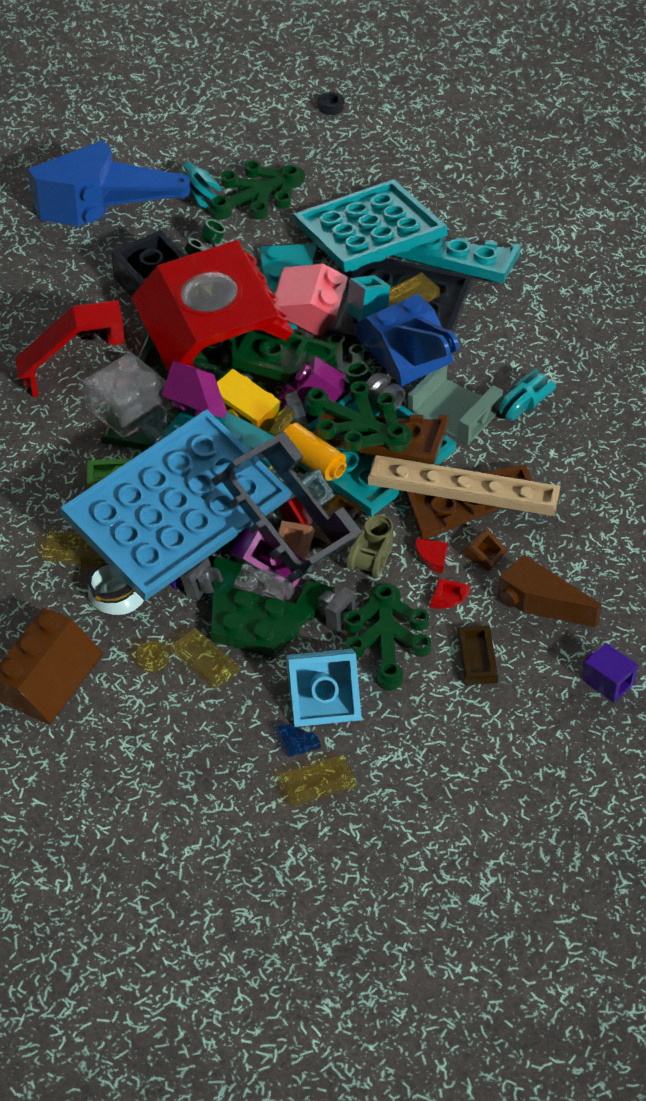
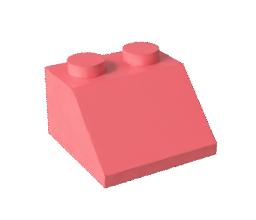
M324 264L285 267L281 271L274 294L278 299L277 303L280 309L288 316V321L317 336H322L337 316L348 277Z

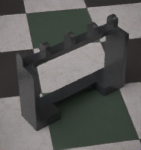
M282 432L233 460L224 471L217 474L211 481L215 486L220 483L224 484L234 497L229 502L230 506L233 509L239 505L254 523L249 528L251 533L255 534L258 531L262 533L274 549L269 556L272 560L278 557L282 559L292 572L287 579L290 583H293L348 548L363 532L343 507L334 512L331 517L326 514L292 470L303 458V455L286 433ZM266 458L332 544L309 558L306 562L300 561L235 477L237 473Z

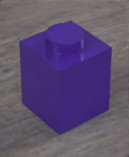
M606 643L597 652L592 651L583 662V682L614 703L635 684L638 664Z

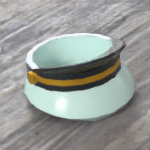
M108 563L100 565L89 577L88 598L94 607L104 613L112 615L127 614L136 610L144 601Z

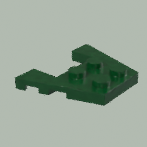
M216 557L214 567L220 570L223 581L221 583L213 581L211 642L274 658L299 634V628L307 620H313L319 613V609L324 604L320 603L318 598L325 590L335 594V587L307 580L297 603L286 602L277 598L236 589L243 573V563Z

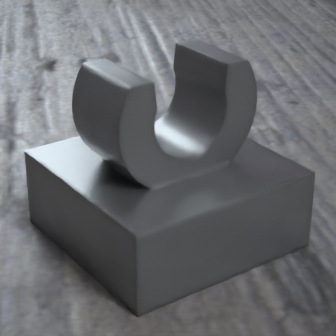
M208 557L180 576L187 598L196 601L205 593L209 594L214 591L212 587L213 581L220 583L223 581L220 570L211 567Z
M346 587L337 595L325 590L318 598V601L324 604L319 609V613L326 617L327 628L338 633L344 627V615L348 611L356 610L355 592Z

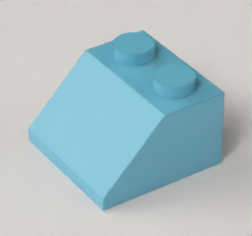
M353 649L286 655L294 727L362 720L357 660Z

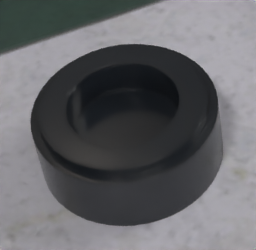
M336 92L323 93L317 99V108L326 115L339 114L344 109V98Z

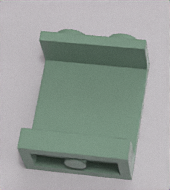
M446 365L425 375L424 379L417 386L411 387L406 397L408 402L407 409L415 415H423V419H438V415H449L446 435L469 445L499 413L498 407L503 399V390L492 385L481 397L448 380Z

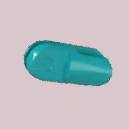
M189 161L184 162L183 166L189 173L179 168L178 174H184L189 177L191 196L201 207H209V203L202 194L212 200L217 194L210 186L220 192L221 186L205 169L198 168Z
M534 368L512 386L511 391L501 401L498 411L501 415L506 414L505 419L513 421L526 410H532L556 389V384L552 380L546 384L547 376L543 373L538 375L539 370Z

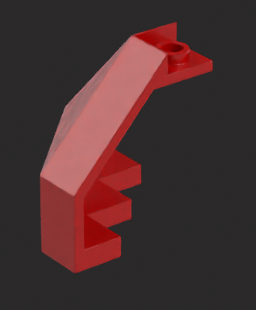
M119 300L72 306L15 358L18 379H24L25 388L31 387L33 397H39L35 370L77 333L106 328L109 345L125 343Z

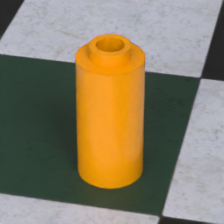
M293 423L285 429L286 435L303 455V458L299 461L327 481L342 476L347 466L345 454L298 423Z

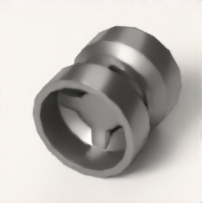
M376 373L367 380L366 383L369 386L368 400L370 403L377 404V397L381 393H391L395 396V411L401 406L405 398L403 388L397 384H391L389 378L382 373Z

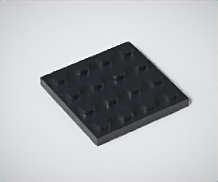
M389 258L361 266L359 269L354 270L351 278L375 275L390 285L388 307L419 294L434 309L442 328L453 332L473 282L472 275ZM348 282L337 316L328 328V337L332 334H343L347 343L362 344L356 338L355 324L358 321L346 312Z

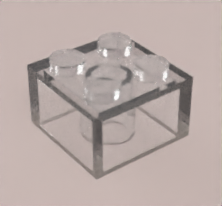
M131 351L82 381L86 407L123 439L171 409V400L161 396L166 380Z

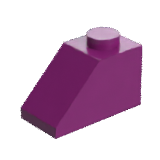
M246 528L238 536L228 554L251 570L291 590L295 589L300 580L299 578L293 583L288 581L287 577L292 572L280 557L274 560L271 559L269 554L274 549L260 531L252 534L249 528ZM295 554L296 557H297L300 561H302V562H306V561H307V560L303 559L302 557H300L299 555Z

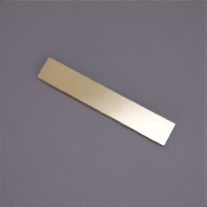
M379 455L374 456L368 476V485L549 516H555L560 494V486Z

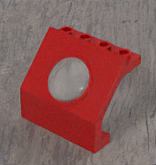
M238 240L157 265L131 297L168 372L173 361L195 367L192 361L205 347L253 330H262L283 340H287L292 335L293 330L287 321L288 316L280 309L276 295L270 291L266 284V277L258 270L256 259L243 250Z

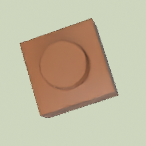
M281 521L278 534L292 552L307 560L315 529L310 525Z

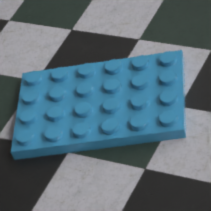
M206 409L60 507V515L146 601L254 524L240 505L234 509L230 506L229 502L234 497L224 484L220 483L215 486L211 481L217 474L224 471L233 460L249 452V450ZM261 461L235 475L237 481L264 516L278 508L291 497L292 491Z

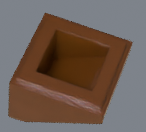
M486 527L459 554L490 571L508 552V549Z

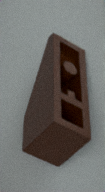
M522 555L499 576L498 596L509 607H515L523 613L596 627L599 624L601 603L526 555Z

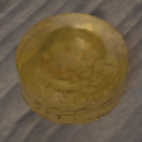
M159 641L142 643L136 650L137 665L146 672L163 670L169 663V650L167 646Z

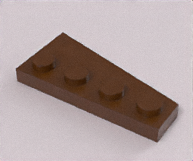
M330 413L320 416L319 421L331 419L336 424L348 422ZM383 414L374 417L375 420L386 424ZM410 414V419H398L399 424L406 425L412 431V441L408 448L402 452H391L384 445L362 448L357 451L435 465L449 425V415H438V419H423V415ZM316 426V429H315V431H314V434H315L316 436H318V434H317V426ZM371 431L360 432L362 436L375 434ZM344 435L324 440L333 447L345 449Z
M526 464L480 472L533 481ZM405 491V496L421 539H428L502 508Z

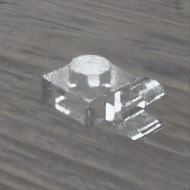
M246 564L242 565L241 569L244 574L251 576L250 579L245 582L236 579L234 582L237 589L250 592L259 588L263 596L291 601L296 592L293 583H290L287 577L264 569L258 571Z

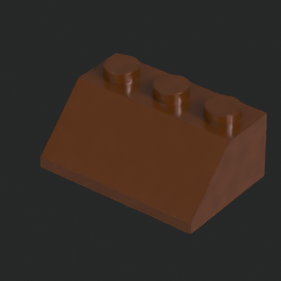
M43 607L0 662V703L51 725L103 656L102 650L71 618Z

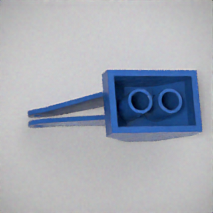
M104 140L28 169L34 213L42 221L81 226L88 222L96 221L104 216L110 205L166 198H184L190 194V179L188 176L113 162L111 148Z
M419 294L368 316L355 324L356 338L366 346V349L401 387L453 363V353L460 349L459 341L454 332L442 328L434 309Z

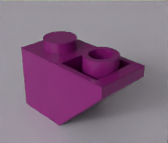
M315 356L308 365L303 364L300 367L295 381L291 385L286 384L278 395V400L280 401L278 414L283 417L308 414L305 411V396L313 388L323 389L328 394L329 399L335 402L344 392L345 375Z
M172 362L161 396L173 400L171 406L189 412L190 407L194 408V415L196 416L207 409L212 415L225 418L227 411L215 375L180 362Z

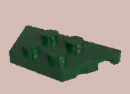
M253 330L228 339L233 368L286 383L294 381L300 367L303 364L308 365L315 356L326 362L334 357L336 351L335 344L292 333L287 340H283L262 330Z

